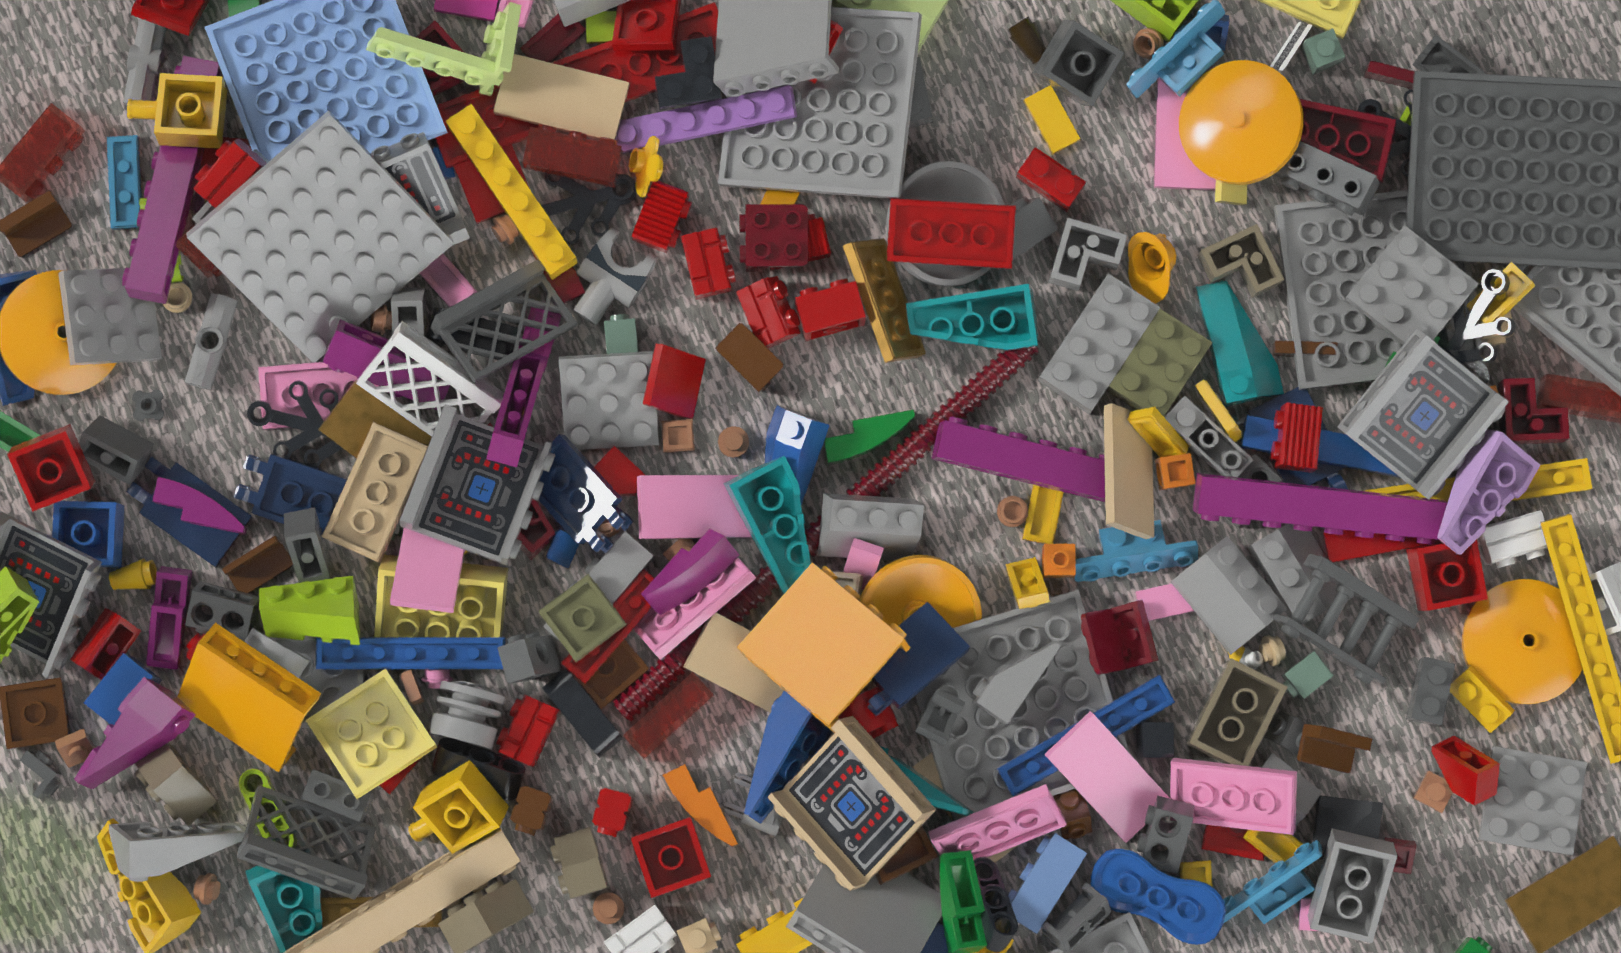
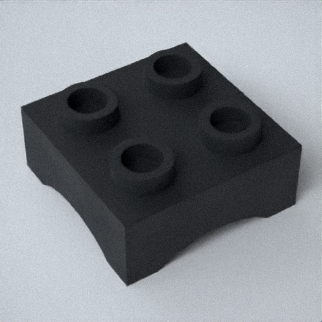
M1320 795L1316 804L1313 842L1318 840L1322 845V856L1319 860L1324 858L1331 829L1379 839L1383 803Z

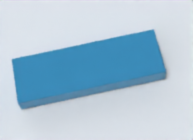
M139 136L107 137L111 229L138 228L137 217L140 211L139 200L142 198Z

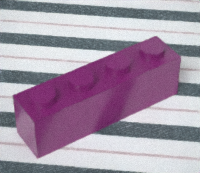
M340 319L326 350L323 363L328 364V367L336 372H347L358 379L389 339ZM393 346L388 353L389 364L407 362L405 353ZM384 359L379 365H385ZM413 368L415 382L432 380L431 371L427 368ZM408 369L391 371L393 385L410 383ZM386 371L372 373L367 379L372 384L378 386L388 385ZM450 385L438 386L440 400H444ZM434 387L416 389L419 403L436 401ZM411 389L394 391L395 397L404 396L413 400Z
M530 352L513 362L486 459L517 467L547 361L546 356Z

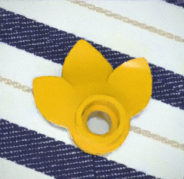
M651 136L645 147L641 149L634 148L629 158V171L636 175V192L643 198L647 195L650 182H657L663 172V159L657 153L660 142L657 136Z

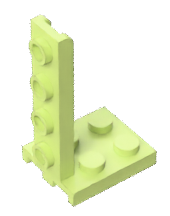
M509 2L502 12L499 11L493 25H488L485 30L483 42L487 43V47L481 57L383 27L377 29L374 36L367 43L366 50L374 52L382 58H393L406 62L411 67H423L433 70L441 76H452L465 80L470 85H480L479 93L491 96L494 85L499 86L503 81V72L509 73L511 71L522 5Z

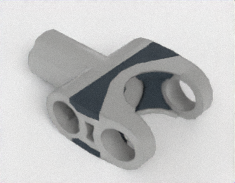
M613 227L593 246L577 272L579 276L591 284L573 311L595 326L614 299L628 308L632 306L645 287L658 259L656 255L650 252L643 262L640 261L631 268L617 265L613 261L611 248L619 237L620 232Z

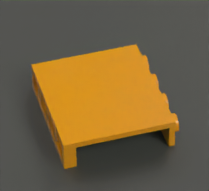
M812 562L737 648L745 658L833 731L831 727L839 720L840 714L899 648L907 652L910 646L904 639L907 634L895 623L888 626L881 620L884 615L872 604H869L867 607L858 601L861 596L849 585H846L844 588L835 582L838 577L829 568L823 566L820 569Z
M215 622L198 642L177 697L196 714V718L279 773L296 752L297 748L292 746L304 717L318 701L321 693Z

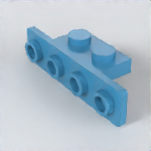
M1212 0L1210 3L1204 4L1190 23L1181 26L1176 31L1174 38L1166 46L1158 48L1154 52L1152 59L1143 68H1139L1132 73L1126 86L1135 98H1139L1158 78L1180 97L1224 55L1222 49L1205 34L1226 13L1218 0Z
M1161 520L1154 521V538L1146 540L1114 527L1099 529V539L1103 555L1076 559V575L1074 578L1076 582H1091L1106 577H1123L1132 573L1154 572L1159 569L1176 566L1186 567L1198 560V543L1196 540L1166 545Z
M1315 840L1311 844L1305 843L1296 849L1291 858L1285 862L1283 860L1276 862L1270 867L1266 875L1260 879L1254 878L1247 882L1243 890L1234 897L1232 895L1223 899L1226 908L1224 923L1249 906L1261 922L1265 924L1313 892L1315 885L1303 869L1322 856V845L1320 842Z

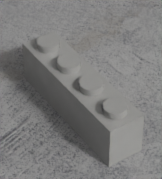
M624 532L622 536L615 534L611 538L614 545L601 560L596 557L584 571L592 577L611 604L618 599L639 573L646 569L655 559L648 550L627 532ZM546 623L543 627L558 641H560Z

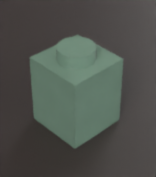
M1333 28L1304 40L1300 47L1312 75L1341 64L1345 58Z
M617 314L610 316L609 321H604L607 354L639 352L635 318L629 319L628 314Z
M1313 651L1281 676L1285 680L1282 684L1288 687L1286 692L1293 699L1297 696L1300 700H1303L1334 675L1315 651Z

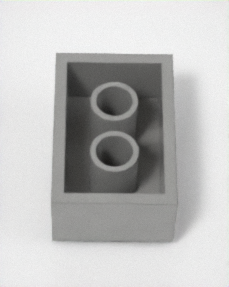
M1331 829L1307 915L1310 929L1373 943L1397 859L1393 842Z

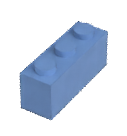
M1053 833L1051 838L1046 835L1036 849V852L1040 854L1034 865L1030 862L1027 863L1019 876L1023 883L1018 891L1011 889L1008 894L1017 922L1035 934L1041 929L1087 855L1085 851L1056 833Z

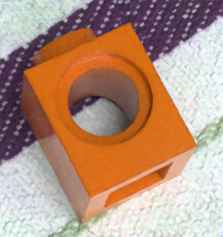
M1191 453L1161 457L1154 460L1159 491L1195 484Z
M1043 544V578H1074L1076 575L1075 544Z

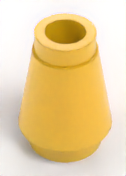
M143 558L110 572V585L113 590L151 589L152 585H156L157 567L153 560L146 561Z

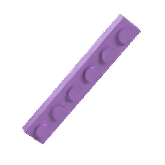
M787 85L766 91L748 93L738 97H729L620 120L615 139L616 153L632 152L634 148L641 149L645 147L651 136H657L660 141L659 146L796 118L797 112L793 88Z

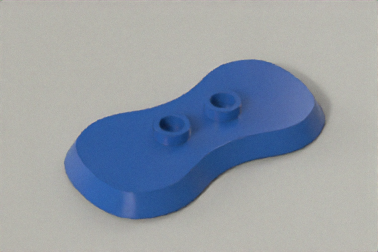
M1111 849L1106 851L1094 865L1090 885L1107 898L1112 911L1125 914L1130 912L1131 914L1149 918L1161 925L1173 937L1188 944L1208 943L1221 930L1226 913L1225 903L1220 894L1209 884L1198 880L1180 879L1165 874L1155 868L1140 854L1127 849Z

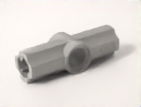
M140 18L135 43L131 45L128 53L127 71L129 74L123 101L125 105H127L128 99L153 100L156 79L162 71L159 65L164 61V50H162L166 28Z
M211 293L201 329L196 334V345L186 375V384L212 390L222 354L227 348V337L238 304L237 300ZM212 334L218 335V345L213 349H206L204 347L205 338Z

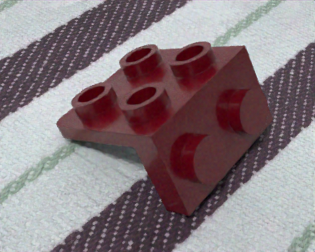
M745 204V214H739L740 233H746V245H740V263H746V272H758V267L806 266L808 263L807 206L804 204Z
M1143 600L1110 609L1087 612L1081 615V630L1086 638L1090 652V664L1097 675L1126 670L1159 661Z

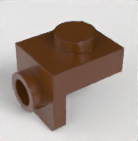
M1076 789L1053 796L1067 824L1060 828L1061 837L1064 839H1078L1092 833L1091 816L1086 800Z

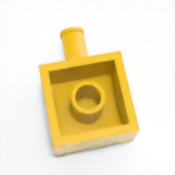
M160 73L156 101L128 99L127 117L128 119H154V134L159 145L220 148L223 141L227 87L223 76Z
M469 760L423 787L413 806V809L421 819L411 823L408 826V831L412 839L417 842H421L424 838L435 833L447 849L454 854L499 828L509 806Z

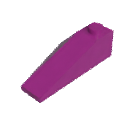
M143 677L122 701L118 708L121 712L120 717L114 725H107L103 732L106 735V739L101 746H97L90 752L74 780L87 788H96L175 739L189 727L190 721L196 714L171 690Z

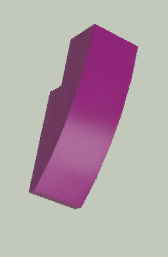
M162 477L157 478L153 502L183 509L181 516L183 522L246 535L247 528L215 500L179 482Z
M709 528L690 551L681 548L641 595L655 612L661 615L677 607L709 585L734 562L739 554L724 535Z
M161 566L157 571L154 603L151 606L146 666L176 670L179 667L190 597L192 570Z

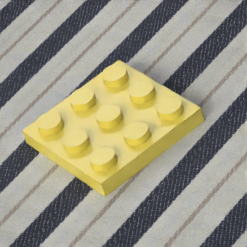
M386 669L306 719L307 724L356 799H359L437 748L435 742Z

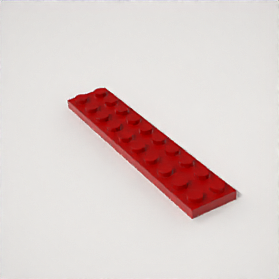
M715 2L679 15L674 50L614 51L611 40L551 63L629 82L626 103L655 92L654 79L656 76L684 72L680 47L681 41L712 36L715 55L718 9ZM494 85L491 96L481 94L479 90L437 105L448 132L436 137L446 168H451L470 160L446 124V120L470 104L473 105L501 147L524 141L553 130V128L494 114L500 85Z

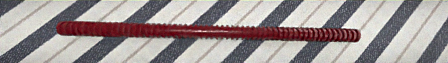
M1033 346L1008 351L1004 350L1005 352L1003 353L999 352L996 360L991 359L989 366L984 365L982 367L983 371L975 374V379L970 378L967 386L962 385L961 391H956L953 399L949 397L946 400V405L941 404L938 412H932L933 417H927L924 425L920 423L917 431L912 430L910 432L912 436L909 438L905 437L902 445L898 443L895 451L890 450V455L888 457L884 456L881 464L876 463L873 471L869 469L866 477H860L861 482H855L852 490L847 489L845 491L846 495L881 497L880 493L888 491L887 486L890 484L893 486L896 483V478L901 479L904 471L908 473L910 471L909 467L911 465L915 466L918 458L922 460L925 452L930 453L932 451L931 447L935 444L940 422L949 421L950 417L966 420L968 413L973 414L976 406H982L981 401H987L990 393L994 395L997 387H1003L1002 382H1008L1011 379V374L1016 375L1019 367L1023 369L1025 367L1024 363L1026 361L1030 362L1033 354L1037 356L1039 348ZM821 515L817 516L815 523L813 521L809 523L811 526L809 529L805 528L809 554L812 557L816 556L815 551L818 550ZM768 565L765 568L761 567L759 569L760 573L758 575L754 574L756 579L716 613L735 623L738 621L742 623L744 621L742 617L745 615L749 616L752 608L756 610L759 602L764 603V598L767 595L770 597L773 589L778 590L780 588ZM707 621L690 634L685 641L679 643L680 645L677 648L672 649L670 654L665 655V659L662 661L659 659L656 667L651 666V671L648 674L645 672L642 675L644 678L641 680L637 679L634 687L630 685L628 687L629 691L626 694L622 692L619 700H613L614 706L627 720L632 722L634 720L633 716L636 713L640 715L642 713L640 710L643 707H649L647 704L649 701L654 702L657 694L662 695V690L665 687L667 689L671 687L669 683L672 681L676 682L679 674L682 676L685 674L684 670L686 668L683 666Z

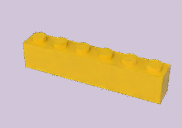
M470 104L446 120L448 128L537 259L543 265L550 278L553 280L578 263L576 256L473 105Z

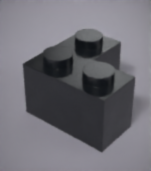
M712 36L681 41L680 47L684 72L655 77L659 111L721 99L720 89L713 82L715 55Z

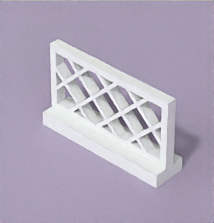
M401 321L392 337L356 382L357 385L430 436H433L438 421L426 422L421 418L420 409L437 407L440 418L442 407L445 404L449 406L459 405L461 416L466 417L464 404L476 403L485 410L479 417H471L469 419L484 424L488 417L501 406L504 392L484 378L473 383L456 358L403 321ZM393 346L405 353L407 362L389 364L388 353ZM384 359L385 365H379ZM413 368H427L431 371L432 380L415 382ZM408 369L410 383L393 385L391 371ZM386 371L388 385L376 387L367 379L372 373ZM451 385L456 389L458 398L440 400L438 386ZM434 387L436 401L419 403L416 389ZM412 390L414 403L402 405L396 401L394 391Z

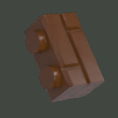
M527 786L520 787L516 799L518 805H514L510 819L516 823L514 830L535 836L536 830H544L548 819L546 812H550L554 798L546 792Z

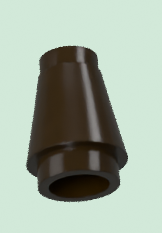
M1028 16L1008 29L1011 34L1009 38L1031 60L1032 64H1035L1042 57L1046 47L1036 22L1032 23Z

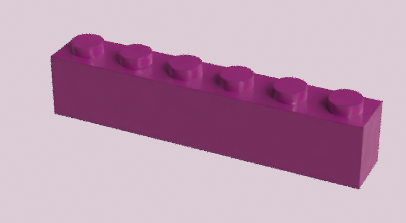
M950 417L949 421L945 420L939 423L931 457L932 460L1105 502L1104 455H1099L1097 459L1087 456L1088 451L1084 449L1069 447V451L1058 449V444L1052 441L1039 440L1038 444L1027 441L1028 436L1015 432H1010L1009 436L998 434V428L980 424L979 429L967 426V420Z

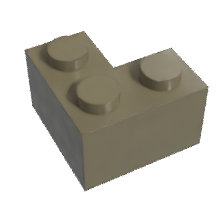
M1258 224L1202 249L1197 255L1210 283L1239 271L1252 298L1280 286L1284 281Z
M169 742L135 763L138 770L134 773L147 787L145 789L157 803L163 800L166 803L163 806L164 809L175 821L180 817L189 826L217 802L207 785L188 767L179 752Z
M591 827L554 838L555 845L550 846L555 864L561 863L563 875L558 876V881L563 894H569L570 899H575L610 888Z
M516 879L505 885L500 880L485 889L486 895L483 896L479 891L464 900L466 906L462 902L446 911L448 918L438 923L454 953H465L534 912Z

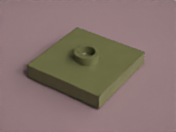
M589 574L538 611L576 663L627 625Z

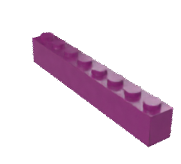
M183 56L181 66L177 65L174 74L223 76L218 62ZM161 145L159 152H154L151 168L154 170L152 181L148 180L146 182L144 198L147 199L145 209H140L137 217V227L140 228L137 239L133 238L130 245L131 265L130 268H125L122 277V285L125 286L129 297L166 304L194 194L193 187L197 182L195 176L200 170L205 148Z
M1197 473L1193 511L1201 514L1200 519L1207 521H1219L1220 516L1232 517L1231 522L1236 524L1250 525L1251 520L1263 521L1262 526L1281 528L1282 523L1294 524L1293 529L1300 531H1312V527L1315 526L1324 527V532L1329 534L1343 535V530L1355 531V536L1374 538V533L1386 534L1385 539L1404 541L1405 536L1417 537V543L1435 545V541L1439 540L1437 536L1448 502L1441 499L1430 498L1428 500L1423 497Z

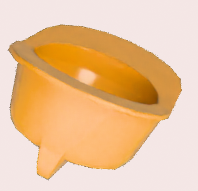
M1138 232L1131 237L1128 243L1129 283L1133 290L1157 304L1166 297L1169 291L1170 272L1176 264V251L1171 242L1167 240L1165 234L1153 235L1148 232Z

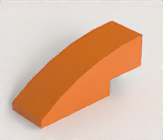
M685 764L662 775L673 795L702 827L732 847L738 845L711 787L699 792Z

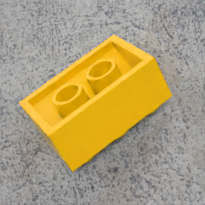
M803 898L793 903L796 909ZM795 909L787 915L781 910L767 918L766 921L769 925L759 931L753 926L738 935L741 941L736 945L740 953H798L813 943L786 927L796 911Z

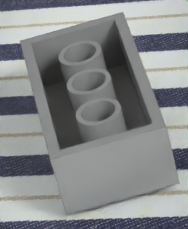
M1108 273L1040 375L1038 381L1090 415L1161 307Z

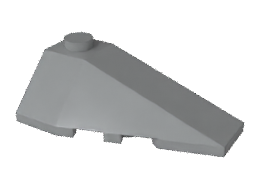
M150 822L109 824V833L118 870L129 880L135 882L147 881L148 877L163 875L243 841L246 827L241 823H199L197 829H193V827L188 825H182L180 822H170L167 828L150 827Z

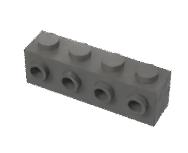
M1301 141L1291 159L1284 167L1273 174L1281 178V183L1286 187L1296 191L1301 187L1309 191L1308 195L1321 203H1325L1326 200L1336 203V208L1339 211L1353 216L1354 212L1364 216L1380 185L1376 175Z

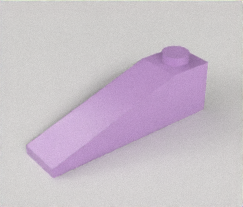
M1487 429L1483 440L1469 450L1465 455L1464 463L1457 470L1437 538L1456 554L1461 555L1485 532L1486 525L1495 516L1500 517L1506 511L1505 506L1514 497L1519 498L1527 490L1540 464L1503 432Z

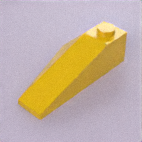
M113 818L107 821L97 835V840L109 872L111 874H118L121 890L117 892L120 902L127 900L133 918L127 920L131 932L144 953H154L187 931L201 914V911L186 886L171 872L160 876L148 877L147 881L135 882L129 880L118 870L109 833V824L119 823Z

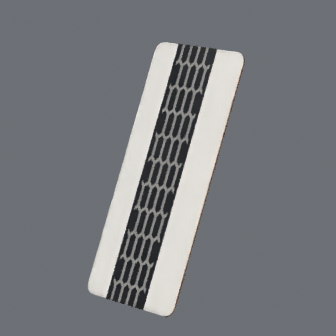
M1298 22L1270 67L1281 71L1286 68L1312 28L1311 24Z

